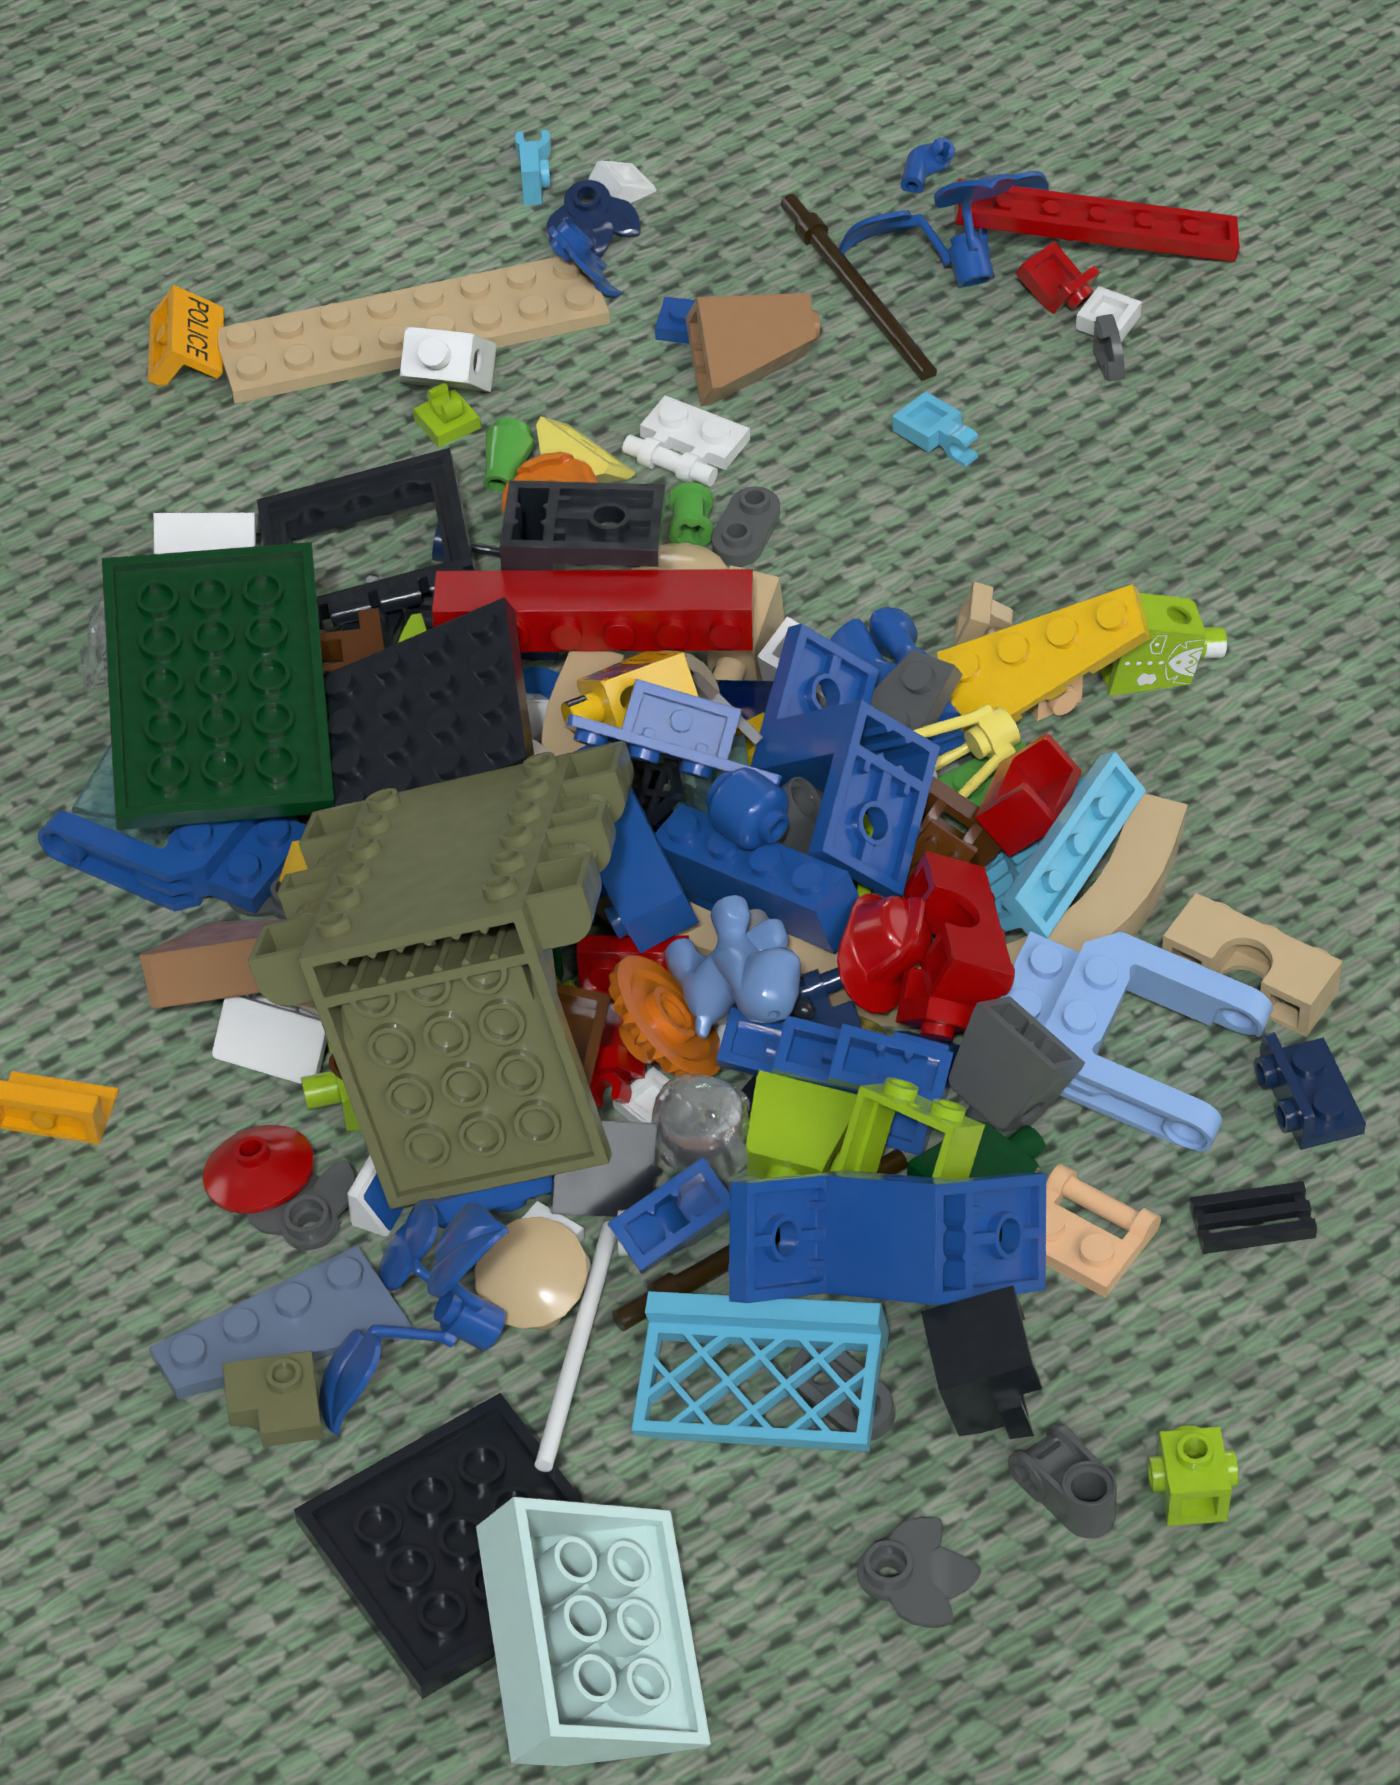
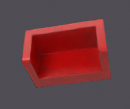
M1044 734L999 763L975 819L1006 854L1011 857L1046 835L1070 800L1082 770L1050 734Z

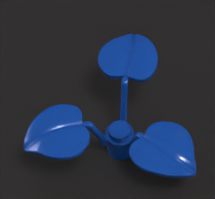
M1028 171L1015 175L994 174L978 179L954 182L940 188L933 197L935 205L938 208H944L961 203L966 231L950 239L952 246L948 250L922 214L911 215L909 210L880 214L856 223L845 234L839 249L844 254L853 245L870 237L892 232H902L918 226L924 231L941 255L943 266L952 264L958 288L989 282L994 279L995 275L989 257L991 253L988 245V229L980 228L979 234L974 230L971 212L972 201L1000 195L1008 191L1012 186L1049 190L1046 176L1040 171Z
M419 1200L409 1213L406 1223L391 1238L382 1256L378 1277L388 1291L398 1289L405 1282L411 1271L428 1283V1293L439 1298L434 1310V1320L440 1323L441 1331L372 1325L366 1333L359 1329H354L349 1333L331 1357L325 1369L320 1387L322 1417L332 1433L340 1436V1427L346 1413L356 1402L372 1377L380 1359V1338L393 1337L436 1341L450 1348L458 1338L481 1351H485L499 1337L505 1323V1310L468 1291L458 1282L496 1242L509 1233V1229L495 1219L482 1205L474 1202L468 1203L454 1216L437 1244L435 1251L437 1262L433 1265L431 1272L423 1266L421 1258L430 1249L437 1236L439 1223L437 1210L434 1205L425 1200Z

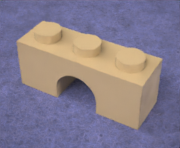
M1198 893L1193 895L1163 935L1162 949L1220 974L1231 970H1247L1259 975L1263 979L1260 992L1271 1001L1273 1006L1269 1019L1305 1037L1311 1032L1339 991L1342 960L1331 956L1321 948L1312 947L1292 938L1274 926L1262 924L1234 911L1222 902H1215Z

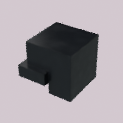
M1008 1286L921 1311L938 1389L958 1435L979 1434L1005 1427L1009 1439L1034 1436L1024 1394L1041 1390L1042 1385L1032 1360L1023 1324L1025 1316L1014 1286Z

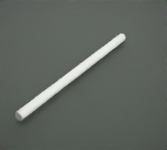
M610 1221L604 1222L602 1225L535 1461V1467L543 1472H549L553 1468L617 1238L607 1224Z

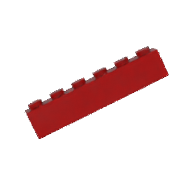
M753 569L436 571L432 608L433 627L505 597L515 610L520 652L753 651Z

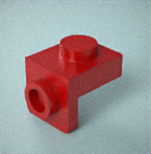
M1055 241L1021 264L1015 272L1042 306L1052 314H1055L1066 305L1073 311L1086 302L1094 293L1090 287L1091 284L1101 273L1095 265L1081 273Z
M909 968L903 974L895 1022L920 1028L919 1035L923 1037L952 1041L954 1033L966 1031L975 1007L928 996L922 970Z

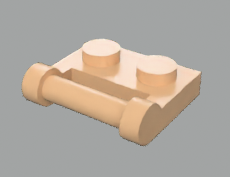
M1060 1163L1054 1168L1046 1183V1266L1106 1298L1158 1231L1161 1216L1146 1208H1143L1140 1212L1077 1179L1076 1171ZM1064 1198H1067L1125 1229L1128 1233L1123 1239H1120L1059 1206Z

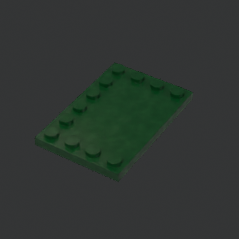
M312 542L102 558L114 803L117 830L307 815L334 805Z

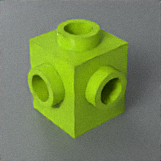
M1187 1425L1172 1431H1160L1157 1456L1148 1457L1147 1468L1151 1493H1161L1167 1527L1228 1522L1232 1487L1238 1485V1466L1235 1451L1224 1450L1221 1428H1200Z

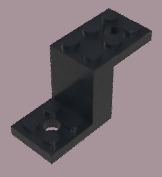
M509 480L499 546L501 571L565 570V564L576 566H627L632 568L641 566L659 567L666 501L665 484ZM607 522L618 523L616 525L610 526L602 525L603 523ZM431 592L423 593L424 603L408 607L405 626L411 615L421 613L426 630L434 628L432 616L433 597ZM520 652L521 659L530 661L558 660L559 652Z

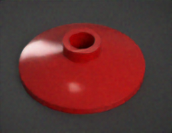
M281 1125L252 1127L229 1137L212 1152L204 1166L203 1185L210 1200L221 1209L239 1214L267 1211L286 1203L305 1187L314 1170V1153L307 1138L295 1129Z

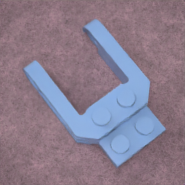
M1030 931L1013 965L1015 968V978L1012 988L1006 996H1001V998L1012 997L1085 1062L1082 1070L1062 1091L1060 1096L1163 1140L1198 1152L1210 1150L1222 1125V1117L1214 1107L1194 1096L1098 1056V1053L1124 1000L1126 990L1211 1026L1214 1022L1235 1032L1256 1035L1258 1038L1262 1035L1273 1011L1271 1001L1262 992L1251 986L1122 931L1087 941L1080 952Z

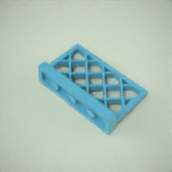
M1115 751L1100 755L1087 775L1079 778L1070 800L1045 836L1011 857L1001 849L992 861L985 866L991 892L995 896V906L999 921L1004 932L1022 928L1027 935L1031 931L1048 938L1146 792L1145 788Z
M648 1291L645 1314L649 1323L631 1430L634 1436L681 1441L870 1451L882 1351L887 1350L889 1326L881 1303L788 1298L740 1303L729 1301V1295ZM662 1341L687 1342L695 1351L693 1356L671 1373L659 1361ZM699 1343H708V1344H707L706 1346L702 1347ZM729 1344L744 1345L754 1357L727 1376L712 1357ZM757 1346H766V1347H765L763 1350H760ZM787 1347L802 1348L812 1360L788 1379H785L770 1360ZM815 1348L825 1350L819 1354ZM844 1351L867 1352L865 1368L846 1383L829 1365L830 1362ZM703 1364H706L720 1380V1383L694 1402L679 1383ZM761 1367H764L779 1386L752 1405L737 1386ZM822 1370L838 1389L811 1409L797 1393L796 1389ZM658 1372L663 1379L655 1384L656 1374ZM862 1387L860 1400L854 1393ZM671 1389L688 1407L670 1422L649 1420L652 1404ZM730 1392L746 1411L729 1425L713 1424L703 1412ZM789 1396L805 1415L788 1428H772L762 1415ZM847 1399L859 1412L857 1431H831L821 1418ZM696 1418L700 1421V1423H690ZM755 1421L759 1427H753L749 1425H751ZM812 1425H814L818 1430H807V1429H809Z

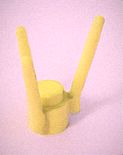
M986 704L972 713L913 730L928 738L970 726V729L964 733L965 743L956 749L938 756L935 771H938L970 752L978 759L986 756L990 758L958 791L965 798L974 792L998 768L1001 761L1016 753L1014 746L1020 742V733L1011 715L1002 707L992 709L989 704Z

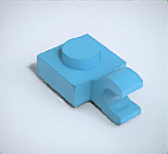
M541 130V139L539 141H525L523 131H518L515 135L516 155L520 159L523 204H542L541 188L550 187L549 161L547 159L551 154L550 133L548 130Z
M926 391L892 416L893 431L927 452L940 445L949 458L963 467L968 466L978 458V453L967 447L978 439V434L970 427L962 425V412Z

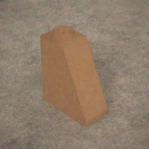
M809 293L697 297L685 319L700 406L712 405L806 355L820 334L819 314L816 310H812Z
M287 919L207 922L140 954L151 1008L260 993L248 964V958L262 926Z

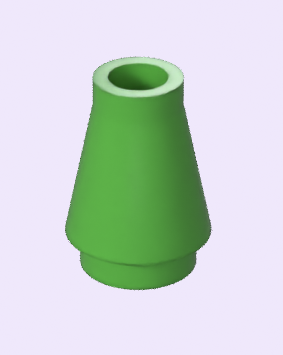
M500 418L487 430L486 465L483 481L486 489L503 492L507 482L513 480L518 475L516 470L526 462L534 447V440L531 437L532 430L523 421L515 418Z

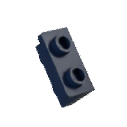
M1275 1032L1263 1035L1261 1054L1254 1061L1256 1076L1263 1090H1272L1276 1098L1275 1113L1278 1124L1283 1133L1292 1132L1300 1150L1365 1133L1366 1122L1324 1037L1282 1048Z

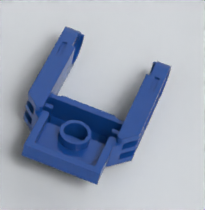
M57 811L38 832V841L50 858L174 912L200 906L203 902L202 897L213 896L255 914L271 895L270 886L282 872L292 841L301 839L307 825L285 816L179 825L168 837L167 845L159 849L70 812Z

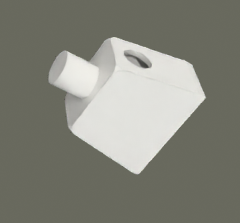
M405 327L399 382L426 386H438L445 382L448 388L491 392L497 344L471 333ZM475 352H476V353H477V363H476V368H475V371H474L473 361H474V355H475Z

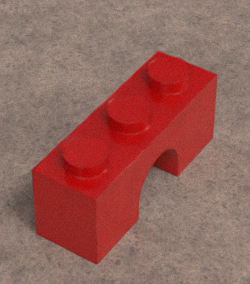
M925 851L905 885L903 897L906 899L921 897L925 900L924 917L928 922L931 933L936 935L920 962L928 996L973 1007L978 1002L1006 996L1014 982L1015 968L1011 964L1005 942L1004 929L999 921L995 906V896L991 892L985 867Z

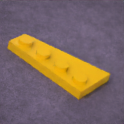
M1131 584L937 652L939 660L955 665L963 674L950 697L952 705L956 707L961 715L972 713L989 704L992 709L996 707L1004 708L1016 723L1023 718L1021 715L1023 712L1046 698L1051 701L1067 691L1066 686L1088 672L1091 674L1096 673L1149 640L1151 636L1139 590ZM970 726L963 727L962 729L965 732L970 729Z

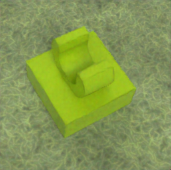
M445 382L427 391L428 401L413 408L414 420L438 447L481 428L480 417L455 389L449 391L448 385Z

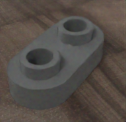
M757 486L741 489L733 495L712 534V552L720 556L726 566H747L754 563L761 556L780 519V501L778 496L767 488Z
M815 1348L819 1354L825 1350ZM803 1349L795 1355L792 1361L791 1376L812 1360ZM845 1351L829 1363L830 1367L845 1383L864 1369L862 1365ZM822 1370L796 1389L798 1394L813 1408L838 1389L831 1380L822 1385L813 1382L817 1375L823 1373ZM880 1380L878 1381L876 1412L873 1419L871 1441L882 1437L890 1430L896 1415L890 1391ZM862 1387L854 1393L860 1400ZM847 1399L824 1416L841 1432L857 1431L858 1419L856 1414L858 1411Z

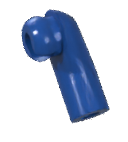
M940 137L935 139L933 143L914 148L906 160L901 180L902 190L921 193L927 176L940 172L950 165L952 158L955 156L953 143L946 138Z

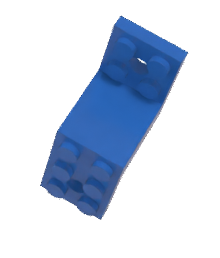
M804 624L790 626L787 629L759 733L763 738L756 744L751 767L781 775L782 778L779 786H782L793 777H802L823 792L808 850L809 855L848 871L852 879L884 897L903 896L940 746L870 705L879 669ZM818 684L821 685L822 693L826 698L825 708L821 707L816 697ZM865 812L868 813L869 821L874 827L872 837H869L864 829L863 817Z
M844 1170L730 1181L728 1273L729 1301L753 1303L828 1293L940 1305L1012 1285L1016 1294L1046 1290V1173L1021 1172L963 1179H945ZM779 1227L780 1243L779 1246L776 1247L775 1236L777 1229ZM1002 1227V1239L999 1242V1233Z

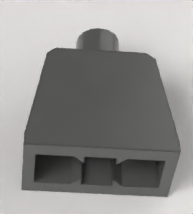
M1008 996L976 1004L948 1079L950 1087L970 1104L965 1116L976 1121L987 1122L994 1129L997 1128L1006 1132L1018 1129L1023 1125L1031 1126L1082 1070L1085 1062L1012 997Z

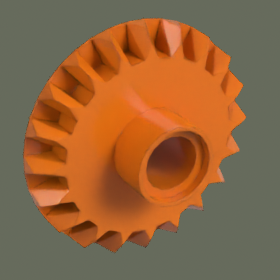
M641 956L625 957L614 966V970L609 974L611 986L608 990L610 997L615 1001L613 1005L614 1011L623 1019L619 1026V1034L629 1052L643 1063L650 1064L656 1060L663 1072L667 1074L673 1072L675 1077L683 1082L689 1080L698 1084L703 1080L707 1081L721 1068L716 1066V1059L720 1048L716 1030L712 1024L707 1038L697 1036L694 1023L695 1017L687 1006L682 987L673 978L671 973L656 962Z

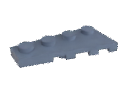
M356 1245L149 1347L151 1358L177 1399H182L225 1387L222 1363L312 1350L313 1360L333 1355L343 1340L354 1329H359L366 1333L372 1325L412 1328V1326L362 1251ZM393 1337L380 1338L381 1342L393 1339V1343L405 1340Z

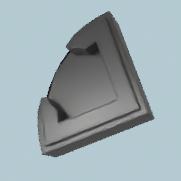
M1113 314L1097 316L1096 321H1094L1093 354L1104 379L1108 380V382L1125 379L1123 349Z

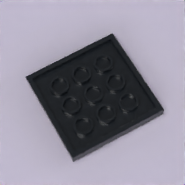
M505 597L323 675L334 805H331L330 808L366 800L371 794L387 788H394L401 792L523 764L527 758L534 755L515 610Z
M501 1393L294 1509L296 1522L422 1699L495 1657L476 1526L513 1497L585 1503L555 1463L549 1472L540 1471L535 1467L540 1444Z

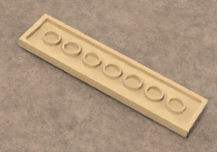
M557 256L220 327L218 347L223 361V369L234 403L236 404L400 369L405 327L471 333L496 343V348L610 324V312L602 292L595 288L590 277L574 261L568 263L562 257Z

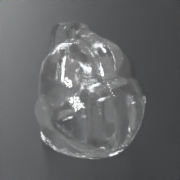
M685 1073L672 1078L662 1086V1089L655 1097L651 1123H657V1153L665 1164L672 1167L677 1174L704 1157L722 1183L739 1177L747 1169L748 1163L746 1140L750 1127L748 1112L750 1110V1101L741 1089L717 1077Z

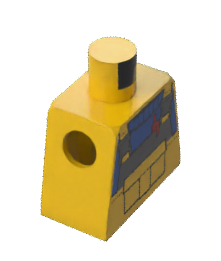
M645 651L577 680L580 696L561 704V712L565 724L569 714L621 728L636 679L699 697L684 652Z

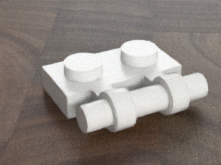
M665 395L640 424V436L645 439L631 434L628 435L623 443L622 451L637 458L639 465L650 469L658 466L675 473L676 479L682 482L696 481L711 487L717 478L718 470L707 464L709 463L726 470L749 442L750 428ZM671 448L684 454L682 455L669 449Z

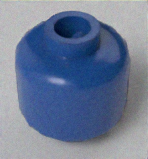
M744 767L724 772L713 782L707 793L706 805L708 807V821L711 826L741 848L755 850L766 843H775L787 830L789 825V817L787 815L789 810L788 796L783 788L757 770Z

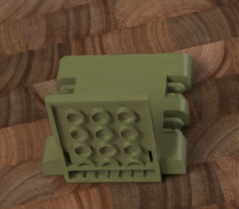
M625 740L557 756L552 752H543L527 758L523 764L401 792L394 788H387L371 794L366 800L312 812L299 842L308 869L285 874L277 892L287 920L262 926L248 958V964L258 990L270 1002L281 1006H294L314 1001L390 1209L413 1205L419 1200L431 1198L435 1200L446 1196L470 1193L609 1164L612 1151L558 996L552 948L579 942L588 934L591 928L602 888L599 873L606 868L610 861L616 840L614 823L623 814L634 776V768Z

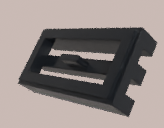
M1304 1181L1191 1197L1189 1208L1202 1254L1316 1238L1318 1227L1315 1218H1311L1312 1208L1310 1201L1305 1198L1306 1188ZM1297 1217H1298V1219H1299L1298 1221H1291V1222H1284V1223H1277V1224H1270V1225H1263V1226H1256V1227H1249V1228H1242V1229H1235V1230H1228V1231H1221V1232H1214V1233H1210V1231H1209V1230H1213V1229H1220V1228H1227V1227H1234V1226H1241V1225H1242V1226L1258 1225V1224H1263L1264 1222L1276 1221V1220H1283V1219H1290V1218H1297Z

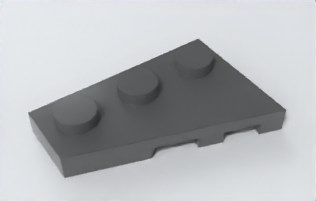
M911 650L874 689L870 705L911 730L922 728L926 725L937 723L963 674L951 663Z

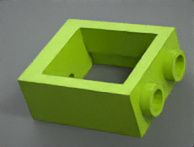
M888 1077L882 1084L861 1085L835 1171L848 1170L877 1173L895 1111L945 1133L933 1172V1178H969L985 1125L965 1116L966 1108L958 1103L939 1098L931 1101L917 1095L919 1087L902 1079Z

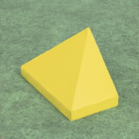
M542 416L539 418L536 428L540 454L554 452L572 454L574 459L581 460L582 462L585 461L591 466L598 483L628 480L635 475L636 472L569 424Z

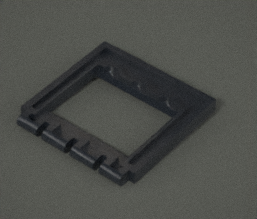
M450 448L257 499L263 546L291 544V540H296L303 536L333 528H341L351 523L381 515H390L396 511L435 502L446 562L317 596L319 631L325 630L323 620L331 618L333 626L336 627L358 621V610L373 609V607L381 605L385 614L424 603L423 593L431 592L434 598L436 571H475L455 462Z

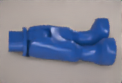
M885 607L877 609L870 617L869 631L860 619H852L839 628L830 639L832 642L879 669L874 689L911 650L928 655L925 651L915 646L918 633L910 615L899 608ZM882 656L894 659L895 663L886 661ZM951 699L947 702L937 722L961 716L956 707L952 705ZM960 728L928 737V740L940 746L938 755L962 746L965 743V732Z

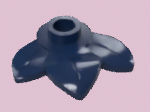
M582 180L573 184L565 194L564 205L550 216L546 225L547 238L550 243L554 238L548 230L554 224L559 226L564 219L571 221L592 241L593 246L590 250L599 258L606 252L613 234L623 237H637L641 231L639 216L631 203L624 199L610 196L607 187L595 180ZM586 198H594V200L588 203L581 202V200Z

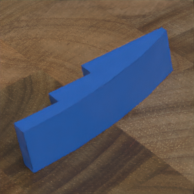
M731 1007L716 1059V1066L758 1075L759 1070L853 1094H858L861 1085L882 1084L886 1078L892 1077L915 1084L919 1087L917 1095L932 1101L935 1098L942 1099L954 1052L843 1023L841 1029L792 1016H788L785 1021L780 1020L773 1023L750 1022L738 1008Z

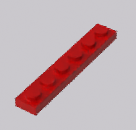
M958 178V179H957V182H958V181H962V180H968V179H960V178ZM1012 186V188L1000 195L972 201L971 203L974 228L992 229L1022 235L1044 236L1067 241H1081L1229 262L1236 261L1240 249L1237 216L1019 186ZM961 203L954 205L955 225L965 226Z

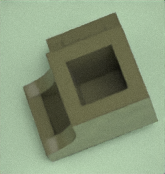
M312 1350L222 1363L230 1426H246L260 1432L263 1447L322 1439L324 1437Z

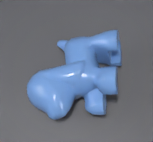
M741 896L724 897L713 906L710 917L718 941L715 949L708 957L697 952L693 941L686 938L676 939L665 950L667 968L683 989L684 999L690 1012L695 1017L696 1034L700 1038H707L712 1024L726 1017L731 1007H735V1005L750 1022L773 1023L786 1019L793 1011L799 994L800 959L794 951L787 948L789 939L781 920H765L749 932H746L750 920V912L746 900Z

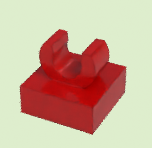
M618 1044L599 1048L590 1086L597 1108H603V1092L607 1086L611 1085L612 1100L620 1104H628L632 1095L631 1086L628 1081L645 1078V1063L635 1058L627 1048Z

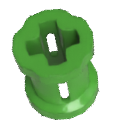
M685 482L679 484L670 491L668 496L669 508L673 512L668 537L672 543L687 542L706 546L711 541L713 524L708 519V513L713 507V494L708 487L700 483Z

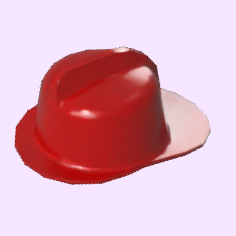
M866 893L858 897L851 908L850 917L839 944L837 956L839 978L847 995L858 1007L869 1013H886L898 1005L904 971L909 968H916L932 944V934L924 917L926 902L923 898L913 897L906 899L900 896L882 898L876 894Z

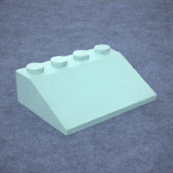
M513 1497L476 1526L511 1764L571 1766L659 1755L711 1745L670 1510Z

